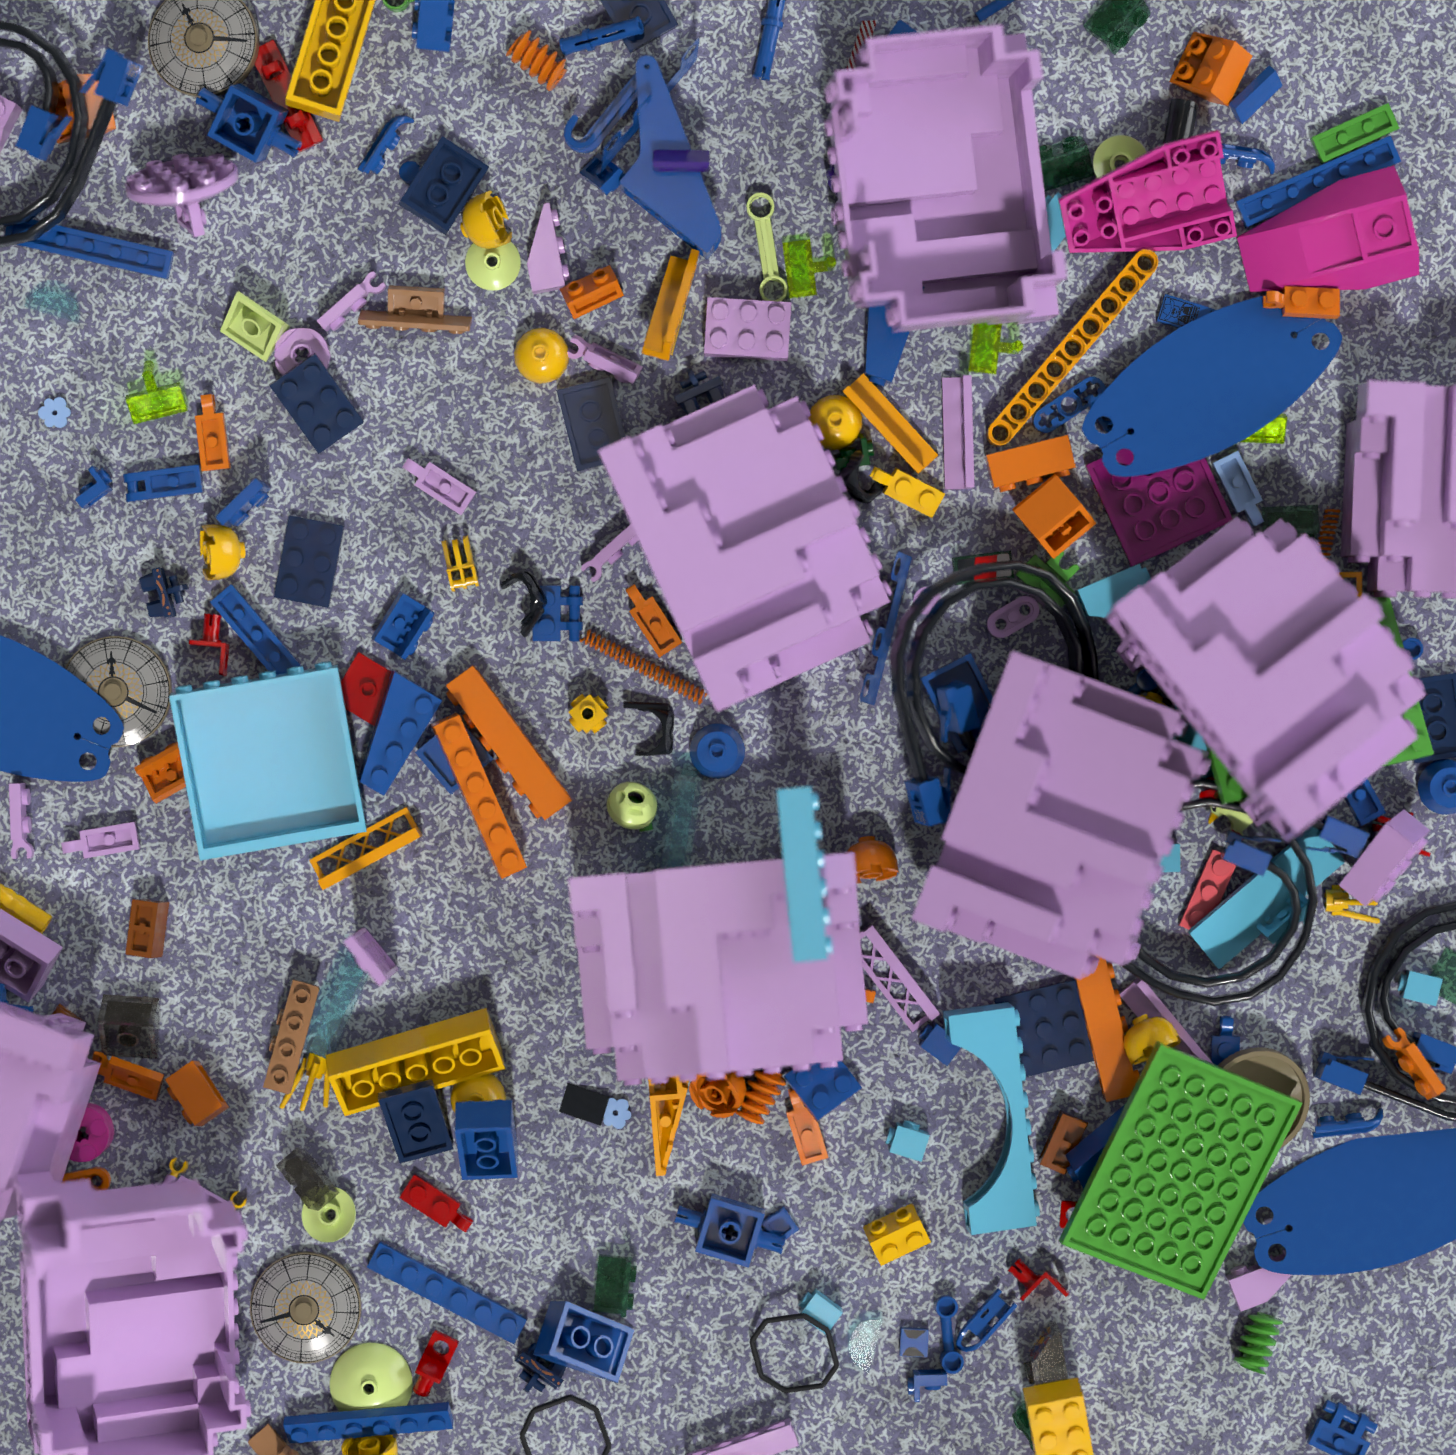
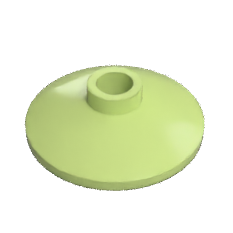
M1117 135L1106 139L1099 145L1093 157V170L1096 178L1115 170V161L1122 160L1126 164L1147 153L1145 148L1136 139L1125 135Z
M512 242L492 249L481 248L473 243L466 254L465 267L469 278L474 284L482 289L495 291L504 289L513 283L519 274L521 259L517 248ZM490 257L497 258V264L493 267L487 264V260Z
M333 1186L321 1187L312 1192L304 1202L302 1208L303 1226L307 1233L318 1241H338L351 1231L355 1223V1204L350 1195L340 1188ZM330 1210H334L336 1213L333 1220L328 1218Z

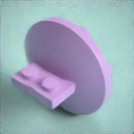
M178 154L173 156L171 161L162 163L161 160L147 162L145 169L127 177L125 190L127 197L135 202L153 206H174L178 224L187 229L193 237L205 235L203 225H206V216L203 209L199 207V202L209 199L232 186L238 179L237 166L232 161L224 159L223 154L189 158L188 154Z

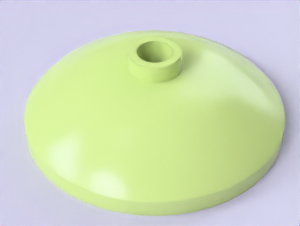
M362 1343L348 1349L336 1361L330 1376L331 1397L340 1412L407 1406L413 1389L412 1374L406 1360L395 1349L381 1343ZM372 1384L374 1391L367 1392L364 1385Z

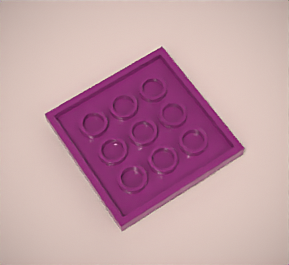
M1123 448L1117 452L1116 460L1120 465L1127 466L1133 462L1134 455L1129 449ZM1102 458L1085 465L1130 567L1233 520L1205 458L1172 469L1130 477L1110 474L1105 468Z

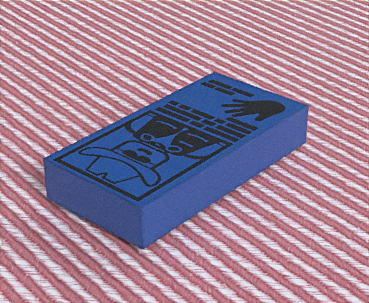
M1165 294L1156 322L1180 328L1208 313L1216 311V309Z

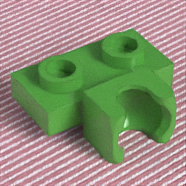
M1064 552L1054 559L1051 557L1046 563L1036 554L1027 562V564L1050 571L1075 594L1066 582L1080 567L1075 564L1067 570L1062 569L1059 566V560L1063 557ZM1020 571L1015 574L1023 583L1042 589L1060 607L1065 604L1063 599L1040 578Z

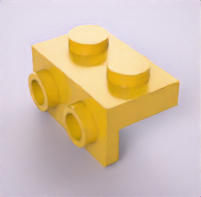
M913 1204L899 1208L863 1227L881 1266L931 1243Z

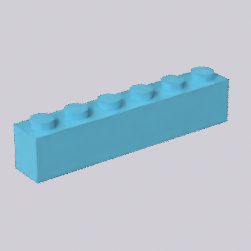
M811 787L777 790L793 963L828 960L827 954L833 953L831 936H826L825 925L830 924L829 907L823 908L822 896H827L826 878L820 879L819 867L825 866L823 850H817L816 839L822 838L820 821L815 822L814 810H819L818 793H812Z

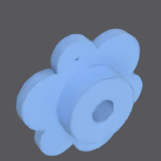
M57 397L54 400L48 398L44 401V406L38 410V416L45 420L44 423L47 427L55 425L58 428H63L67 424V417L71 415V410L66 407L67 403L64 398ZM56 410L57 415H53V411Z
M613 1097L609 1098L603 1120L606 1126L613 1125L614 1128L621 1129L625 1126L626 1120L631 1118V1112L628 1110L629 1103L626 1099L616 1100ZM614 1110L618 1111L617 1115L613 1114Z

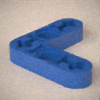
M1097 377L1084 379L1038 410L1033 417L1034 428L1040 433L1054 431L1086 408L1090 410L1100 395L1107 389L1106 386ZM1089 382L1091 385L1097 384L1099 386L1096 390L1098 395L1094 397L1092 394H1089L1083 398L1087 402L1083 406L1080 397L1074 391L1078 389L1079 394L1087 389L1086 383ZM1066 397H1070L1076 402V409L1072 413H1066L1061 408V401ZM1055 405L1057 412L1064 419L1059 421L1057 416L1050 421V428L1046 425L1041 427L1038 423L1041 420L1040 414L1050 415L1054 412L1050 407ZM1099 417L1097 422L1105 434L1109 433L1110 431L1107 426L1113 424L1112 420L1106 421ZM1133 428L1127 429L1130 435L1134 434Z

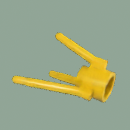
M1332 885V889H1325V912H1331V915L1345 916L1376 924L1380 923L1378 918L1343 910L1348 909L1349 905H1364L1356 899H1349L1348 892H1343L1344 889L1339 885ZM1373 900V901L1370 902L1368 905H1369V906H1376V905L1378 904V902L1376 903V902Z
M309 1052L308 1058H303L301 1067L295 1076L291 1093L285 1094L279 1106L281 1109L285 1108L305 1071V1075L309 1076L300 1104V1111L305 1110L315 1078L322 1079L323 1074V1106L325 1108L328 1107L330 1081L328 1079L325 1056Z

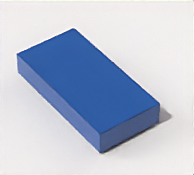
M1270 65L1229 103L1235 118L1241 124L1249 119L1283 86L1276 70Z

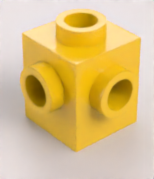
M582 693L570 703L572 709L569 711V714L572 717L569 719V722L578 732L584 730L585 733H588L592 730L595 734L607 724L604 719L609 715L605 710L609 707L599 695L595 698L591 694L585 697ZM586 708L593 711L591 719L583 717V711Z

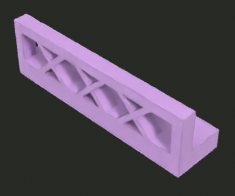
M972 375L942 378L944 490L973 489Z
M870 924L860 932V939L867 936L873 944L872 956L862 954L863 968L910 1030L914 1032L929 1019L932 1021L940 1015L939 1011L874 926ZM876 949L882 957L875 956ZM863 958L871 959L870 967ZM874 959L888 963L890 966L888 978L876 976L873 972ZM893 971L899 979L892 978ZM880 980L888 981L887 989ZM891 982L904 984L907 988L905 1000L892 997L890 994ZM909 993L916 1001L909 1000ZM897 1002L905 1003L904 1011L901 1009ZM908 1004L920 1005L926 1016L924 1015L913 1024L907 1016Z
M1137 978L1119 993L1120 997L1137 1017L1147 1014L1149 1018L1158 1016L1169 1021L1176 1029L1182 1041L1174 1047L1175 1049L1213 1064L1145 982Z
M788 1418L685 1455H774L797 1447L799 1443L791 1420Z

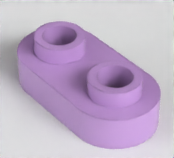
M1022 596L996 610L987 619L989 633L996 638H1005L1030 624L1039 615L1037 601L1032 597ZM1022 605H1027L1030 609L1029 614L1026 616L1022 615L1019 611ZM998 619H1003L1006 623L1005 628L1002 630L997 629L995 626Z

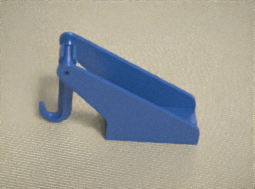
M645 55L638 59L636 73L582 139L577 140L572 136V130L578 122V116L573 115L568 120L564 128L565 141L577 153L586 154L594 151L637 99L639 108L645 99L652 94L649 104L647 105L648 101H646L638 111L640 155L619 182L620 189L691 248L700 251L699 254L708 260L721 242V225L701 173L655 172L653 170L654 150H691L659 65L655 58Z

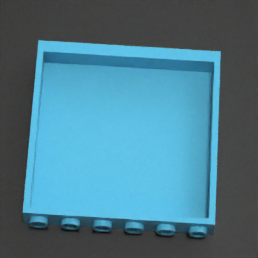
M331 661L314 664L315 668L304 670L303 666L287 668V673L276 675L275 671H266L259 673V678L249 680L247 675L231 678V683L220 684V680L204 682L202 688L192 689V685L175 687V692L170 694L169 698L200 861L367 832L338 664L332 665Z

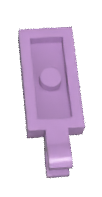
M374 271L370 272L361 284H357L323 314L317 322L325 331L330 329L333 331L337 330L345 323V315L351 310L354 313L359 311L367 303L365 298L369 293L379 294L385 290L386 285L381 283L378 287H372L371 281L377 275Z
M574 335L571 338V342L575 343L579 350L574 351L568 348L569 358L577 359L584 357L583 360L589 362L588 364L592 368L599 371L605 370L623 383L630 382L633 384L638 378L643 366L594 342L592 344L587 343L580 336Z
M408 458L403 465L404 469L418 477L414 484L416 487L461 516L477 493L431 462L423 468Z
M632 524L613 539L592 560L582 565L581 570L583 572L588 567L596 569V575L590 579L592 582L600 579L604 564L609 562L612 565L623 555L620 550L628 543L633 546L639 541Z
M25 783L9 784L11 840H13L11 857L13 859L19 857L18 851L21 847L26 849L27 858H33L34 848L26 840L27 833H31L32 822L31 817L26 816V805H30L31 793L30 789H26Z
M136 821L79 831V840L61 843L63 854L83 851L84 859L141 849Z

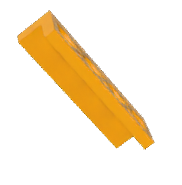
M691 249L688 260L670 256L645 338L642 354L669 361L695 275L700 251Z
M864 373L843 390L846 397L856 405L860 412L917 474L938 456L876 386L869 382Z
M405 807L368 827L367 832L357 833L309 861L319 878L317 881L321 889L324 890L423 835L410 811ZM405 815L412 829L403 834L391 831L394 820ZM390 822L388 830L380 828ZM375 830L387 833L384 844L378 848L367 845L370 833ZM390 834L398 836L388 842ZM365 836L364 843L356 841ZM351 843L362 846L360 857L354 861L342 858L345 847ZM365 848L372 849V851L364 855ZM341 849L339 856L332 855L334 852ZM325 857L337 859L335 871L325 876L317 862ZM341 861L349 863L340 868Z

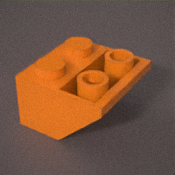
M1193 32L1169 82L1207 101L1229 106L1252 59V55L1236 41Z
M92 74L77 75L84 86ZM66 80L58 83L60 94L56 114L64 118L70 116L73 119L57 140L58 144L70 142L74 122L69 84ZM98 81L84 94L89 118L85 138H88L103 97L94 94ZM113 114L105 134L116 129Z
M1056 474L1052 475L1012 509L1042 548L1053 559L1097 524Z

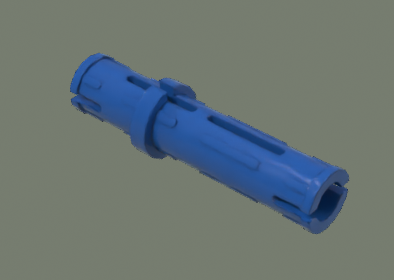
M786 0L768 1L766 16L761 22L763 31L754 74L752 75L755 79L761 78V80L770 81L779 30L783 29L784 24L781 20Z
M636 16L635 18L594 30L589 28L583 29L580 34L560 38V48L564 56L586 49L587 51L595 50L596 46L643 34V23L640 17Z

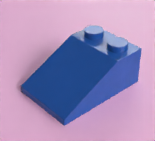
M550 1301L533 1355L558 1365L618 1383L635 1329L567 1301Z

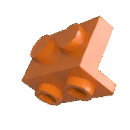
M610 265L597 269L592 274L572 281L560 288L573 319L624 296Z
M178 742L168 745L164 751L155 756L143 759L134 768L136 773L142 778L152 801L156 804L186 787Z

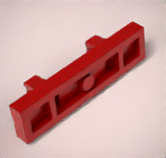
M271 40L260 46L255 66L272 101L289 110L283 123L290 137L302 142L301 148H297L299 150L298 153L323 142L324 140L309 112L285 105L292 75L275 41ZM282 72V74L270 79L272 73Z

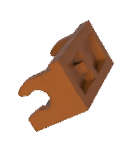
M132 899L126 955L145 958L163 956L169 902Z
M1060 1110L1039 1156V1164L1065 1175L1067 1172L1066 1168L1070 1164L1065 1155L1079 1144L1088 1122Z

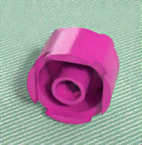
M93 1103L87 1104L79 1130L85 1127V1133L88 1136L83 1138L81 1137L82 1132L78 1131L69 1160L75 1162L91 1161L101 1155L111 1145L114 1137L113 1121L108 1112L101 1106Z

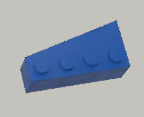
M415 0L414 10L419 11L418 22H413L412 39H416V48L450 52L455 0Z
M392 669L379 715L358 776L361 783L383 796L442 702L440 697Z

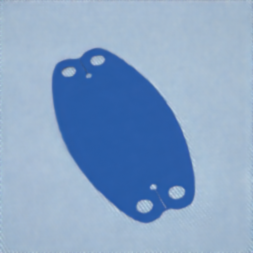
M1263 296L1223 307L1178 328L1135 359L1107 387L1090 408L1084 419L1082 431L1090 443L1099 446L1103 452L1102 462L1110 474L1115 476L1146 475L1201 460L1246 439L1289 408L1331 363L1340 348L1342 334L1334 323L1327 322L1324 318L1282 316V308H1263ZM1291 332H1298V336L1296 338H1292L1290 335ZM1324 333L1328 336L1329 345L1326 349L1318 350L1313 346L1312 337L1315 334ZM1102 416L1110 418L1113 423L1112 430L1106 434L1100 433L1095 427L1096 420ZM1128 428L1134 429L1133 435L1127 434ZM1123 448L1129 449L1134 455L1133 462L1127 466L1120 465L1116 460L1117 452Z
M0 635V771L37 779L67 782L94 781L106 776L111 763L108 749L111 748V745L119 742L124 730L123 723L118 714L102 697L65 668L31 648ZM98 717L108 719L110 722L108 733L100 735L94 731L93 722ZM75 733L81 735L79 740L74 739ZM88 752L96 757V766L92 770H85L80 766L79 759L82 754Z
M1456 1128L1356 1138L1330 1148L1283 1174L1257 1194L1243 1222L1247 1231L1254 1234L1257 1244L1254 1254L1258 1265L1274 1273L1289 1275L1355 1273L1402 1263L1455 1240ZM1260 1207H1268L1272 1210L1273 1220L1269 1224H1261L1257 1221L1256 1211ZM1287 1225L1292 1226L1291 1232L1284 1230ZM1281 1244L1284 1246L1286 1256L1282 1261L1276 1262L1269 1257L1268 1250L1271 1245Z

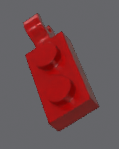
M417 1174L413 1175L399 1197L445 1228L451 1221L456 1227L467 1232L473 1223L472 1219L458 1211L462 1203Z

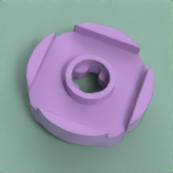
M290 329L283 333L275 344V365L281 375H284L299 364L295 360L298 357L295 353L298 349L301 351L308 349V357L316 353L326 369L329 367L331 358L329 346L326 340L313 329Z

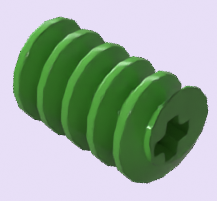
M1257 1311V1314H1248L1247 1316L1254 1324L1244 1325V1328L1250 1332V1335L1241 1336V1339L1247 1345L1237 1347L1243 1353V1357H1234L1233 1360L1246 1369L1266 1375L1260 1367L1269 1366L1268 1360L1264 1357L1272 1356L1273 1351L1267 1346H1275L1277 1342L1270 1335H1279L1280 1330L1274 1325H1281L1283 1320Z

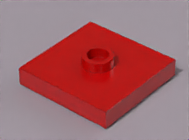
M358 652L341 680L346 710L375 726L392 671Z

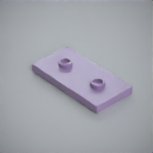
M361 928L343 941L356 957L355 961L364 972L367 971L379 986L398 971V967L366 928Z

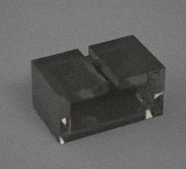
M294 1149L276 1165L289 1184L297 1186L294 1190L308 1209L319 1211L339 1194L333 1183L305 1149Z

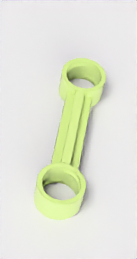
M755 193L748 199L746 209L748 216L754 221L763 274L760 296L763 301L783 302L787 296L788 288L786 282L779 275L771 217L774 213V201L766 193ZM759 197L767 199L771 205L770 213L765 217L755 216L750 209L752 202ZM770 280L779 282L784 289L783 295L776 300L767 299L763 293L766 282Z

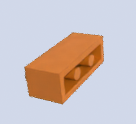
M1068 435L985 456L992 489L999 488L1000 493L1016 489L1015 483L1026 481L1027 486L1043 482V476L1056 474L1059 478L1069 476V470L1076 468Z

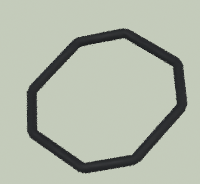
M805 1313L766 1318L750 1338L749 1343L758 1376L783 1393L822 1389L839 1368V1361L830 1329ZM805 1319L826 1333L834 1365L821 1383L785 1388L763 1374L755 1341L768 1323Z
M567 1395L534 1407L530 1411L520 1432V1440L525 1454L532 1455L525 1434L535 1413L571 1400L594 1411L606 1444L602 1455H608L611 1449V1441L599 1409L595 1405L573 1395Z

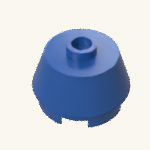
M720 723L709 724L701 728L691 741V761L697 771L706 777L713 779L729 777L741 767L744 761L745 745L743 739L735 729L728 725Z
M1437 760L1429 764L1419 777L1418 793L1420 799L1432 812L1442 815L1456 813V761Z

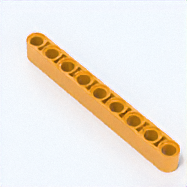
M1148 249L1140 250L1129 261L997 416L986 432L987 440L991 445L995 447L1004 446L1015 436L1158 267L1159 262L1157 255L1153 251ZM1139 257H1146L1150 260V270L1139 268L1137 263ZM1120 279H1130L1133 283L1132 291H1123L1119 285ZM1109 299L1113 301L1115 305L1114 312H1104L1101 307L1102 300ZM1090 320L1096 324L1097 332L1095 334H1087L1084 331L1083 323ZM1067 342H1074L1078 345L1079 353L1077 355L1070 356L1066 353L1065 344ZM1049 363L1058 364L1061 369L1060 376H1050L1046 370ZM1038 384L1043 390L1041 398L1037 399L1030 396L1028 392L1030 385ZM1019 405L1024 409L1025 416L1023 419L1016 420L1011 416L1010 409L1012 406ZM1000 426L1006 430L1007 437L1005 440L997 441L992 435L994 427Z

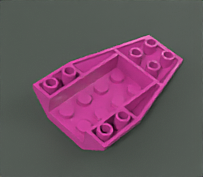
M1219 130L1162 144L1059 198L1069 253L1133 252L1144 249L1151 251H1180L1236 237L1233 210L1227 204L1220 159L1224 158Z
M1395 166L1338 180L1236 237L1249 292L1282 291L1284 286L1365 290L1419 275V247L1407 195Z

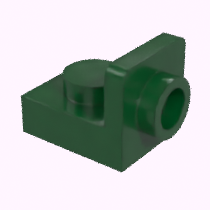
M860 433L861 450H856V447H847L840 449L839 454H834L837 470L847 467L848 460L855 451H861L864 455L860 466L870 465L869 457L874 456L872 440H866L865 434Z

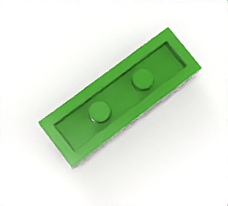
M1389 103L1315 135L1310 140L1320 163L1323 164L1397 131L1399 125Z

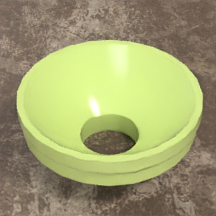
M637 782L620 783L610 792L606 806L610 817L618 825L627 829L645 828L653 821L657 812L655 795L649 788ZM632 792L640 794L643 802H631L628 794Z

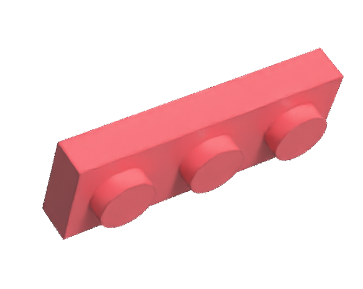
M1214 849L1211 850L1178 924L1179 926L1188 930L1191 929L1220 904L1236 867L1235 864L1222 859L1221 852Z

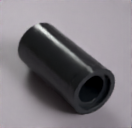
M1171 99L1163 144L1193 136L1198 103L1186 99Z

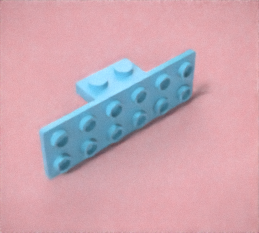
M1310 826L1296 840L1312 864L1315 886L1317 887L1344 864L1345 860L1339 852L1329 853L1307 850L1306 847L1323 848L1327 846L1335 848L1331 842L1319 838L1316 835L1318 829ZM1288 845L1270 861L1286 871L1297 888L1301 905L1299 922L1304 920L1308 899L1305 897L1307 895L1302 864L1290 845ZM1266 869L1264 876L1255 873L1189 929L1188 933L1218 969H1221L1260 934L1272 944L1277 942L1287 928L1292 908L1289 891L1281 879Z

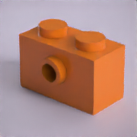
M190 1061L165 1079L169 1085L167 1087L169 1095L174 1101L180 1102L184 1109L181 1111L182 1115L190 1125L204 1126L229 1108L199 1061Z

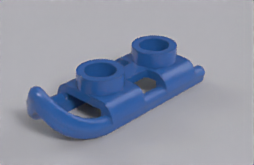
M403 115L390 119L379 133L357 170L366 174L370 171L378 174L386 162L382 157L386 149L388 148L392 151L400 141V136L397 135L395 130L404 123H414V119Z
M1221 143L1224 158L1220 159L1221 164H1225L1226 159H1235L1238 166L1253 168L1256 160H1259L1268 166L1270 174H1274V161L1265 151L1257 148Z
M1379 1108L1377 1115L1366 1121L1361 1113L1345 1115V1121H1336L1334 1116L1319 1117L1317 1119L1318 1126H1315V1132H1312L1313 1139L1370 1132L1381 1123L1383 1109Z
M999 1288L992 1293L959 1332L956 1339V1347L959 1350L970 1352L980 1348L1016 1309L1017 1305L1015 1303L1009 1306L999 1297L1002 1293ZM986 1309H989V1311L981 1318L980 1316L986 1311ZM996 1316L999 1320L991 1327L988 1323ZM968 1330L980 1339L978 1343L972 1346L961 1345V1341Z

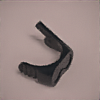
M855 451L848 460L847 467H842L838 476H841L847 492L852 498L869 504L882 493L885 485L875 481L869 490L861 489L858 482V469L864 455L861 451Z
M523 568L512 574L506 581H503L500 587L506 589L518 581H522L526 585L530 595L531 612L521 621L524 627L520 633L523 637H527L543 615L547 598L534 575L529 570Z
M624 701L623 708L638 709L643 712L649 711L655 714L663 728L662 739L655 749L649 752H635V755L655 756L671 754L673 751L674 713L670 711V705L668 703Z

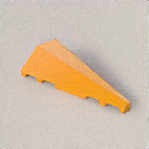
M679 1076L668 1077V1083L651 1084V1079H648L656 1176L666 1175L673 1141L688 1089L689 1081H680Z

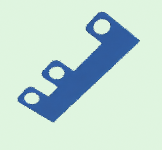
M700 38L683 55L681 68L666 85L669 93L697 60ZM696 45L692 54L685 60L689 50ZM652 94L636 110L633 116V125L622 138V129H620L604 148L602 171L639 129V115L637 116V113L646 101H648L647 105L649 104ZM618 136L615 144L607 151L609 144Z
M902 552L896 554L891 573V580L896 581L897 586L886 629L882 627L877 629L872 648V655L878 657L874 675L866 674L860 695V702L875 705L912 557ZM898 558H900V568L897 575H895V565ZM879 633H881V643L878 650H876V639ZM869 679V690L867 695L864 697V686L866 681Z

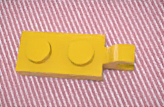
M874 466L869 475L873 480L885 485L882 491L885 495L930 518H933L945 496L943 491L896 467L892 474H889Z

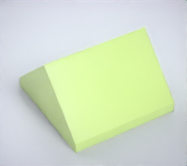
M238 291L235 294L220 332L267 362L275 349V344L281 335L288 331L290 326Z

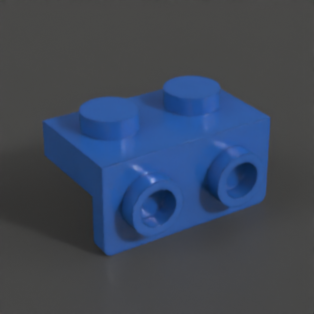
M400 591L371 639L406 660L408 655H412L417 649L418 639L422 633L426 632L432 625L434 612Z

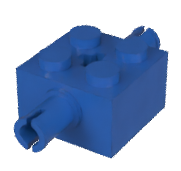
M241 83L230 85L224 99L208 91L206 88H202L198 95L201 98H196V104L217 114L207 134L210 138L255 163L266 160L273 146L293 158L298 154L299 150L297 148H301L302 142L281 132V126L289 112L286 108ZM245 118L250 119L251 128H247L248 122L245 121Z
M711 1193L706 1211L704 1210L702 1213L679 1205L674 1223L698 1229L700 1233L695 1246V1252L748 1268L754 1249L760 1247L781 1254L786 1240L784 1236L762 1231L761 1225L765 1209ZM729 1225H734V1230L737 1232H732L731 1236H728L724 1227L728 1228Z

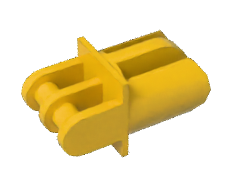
M468 535L463 536V544L468 562L466 564L463 562L458 539L452 540L456 566L452 564L447 540L441 541L451 591L455 592V588L460 587L467 589V586L474 584L478 587L479 581L476 565L474 564ZM471 568L473 576L465 578L464 569ZM459 571L461 579L453 580L452 572Z

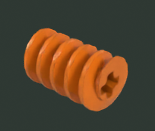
M528 30L517 38L506 56L513 54L511 60L514 64L521 61L520 68L523 71L530 68V77L539 75L537 81L540 85L548 81L546 89L550 92L567 72V69H564L566 59L563 58L556 62V51L548 56L546 53L549 45L546 44L538 48L540 38L537 37L530 41L531 31Z
M762 1068V1072L753 1070L757 1081H747L752 1090H746L745 1097L747 1099L743 1101L740 1106L741 1109L735 1112L742 1118L760 1125L765 1122L760 1114L769 1115L770 1113L769 1108L765 1104L774 1105L776 1103L771 1094H781V1090L776 1085L785 1086L787 1083L782 1077L781 1072L765 1074L764 1068Z

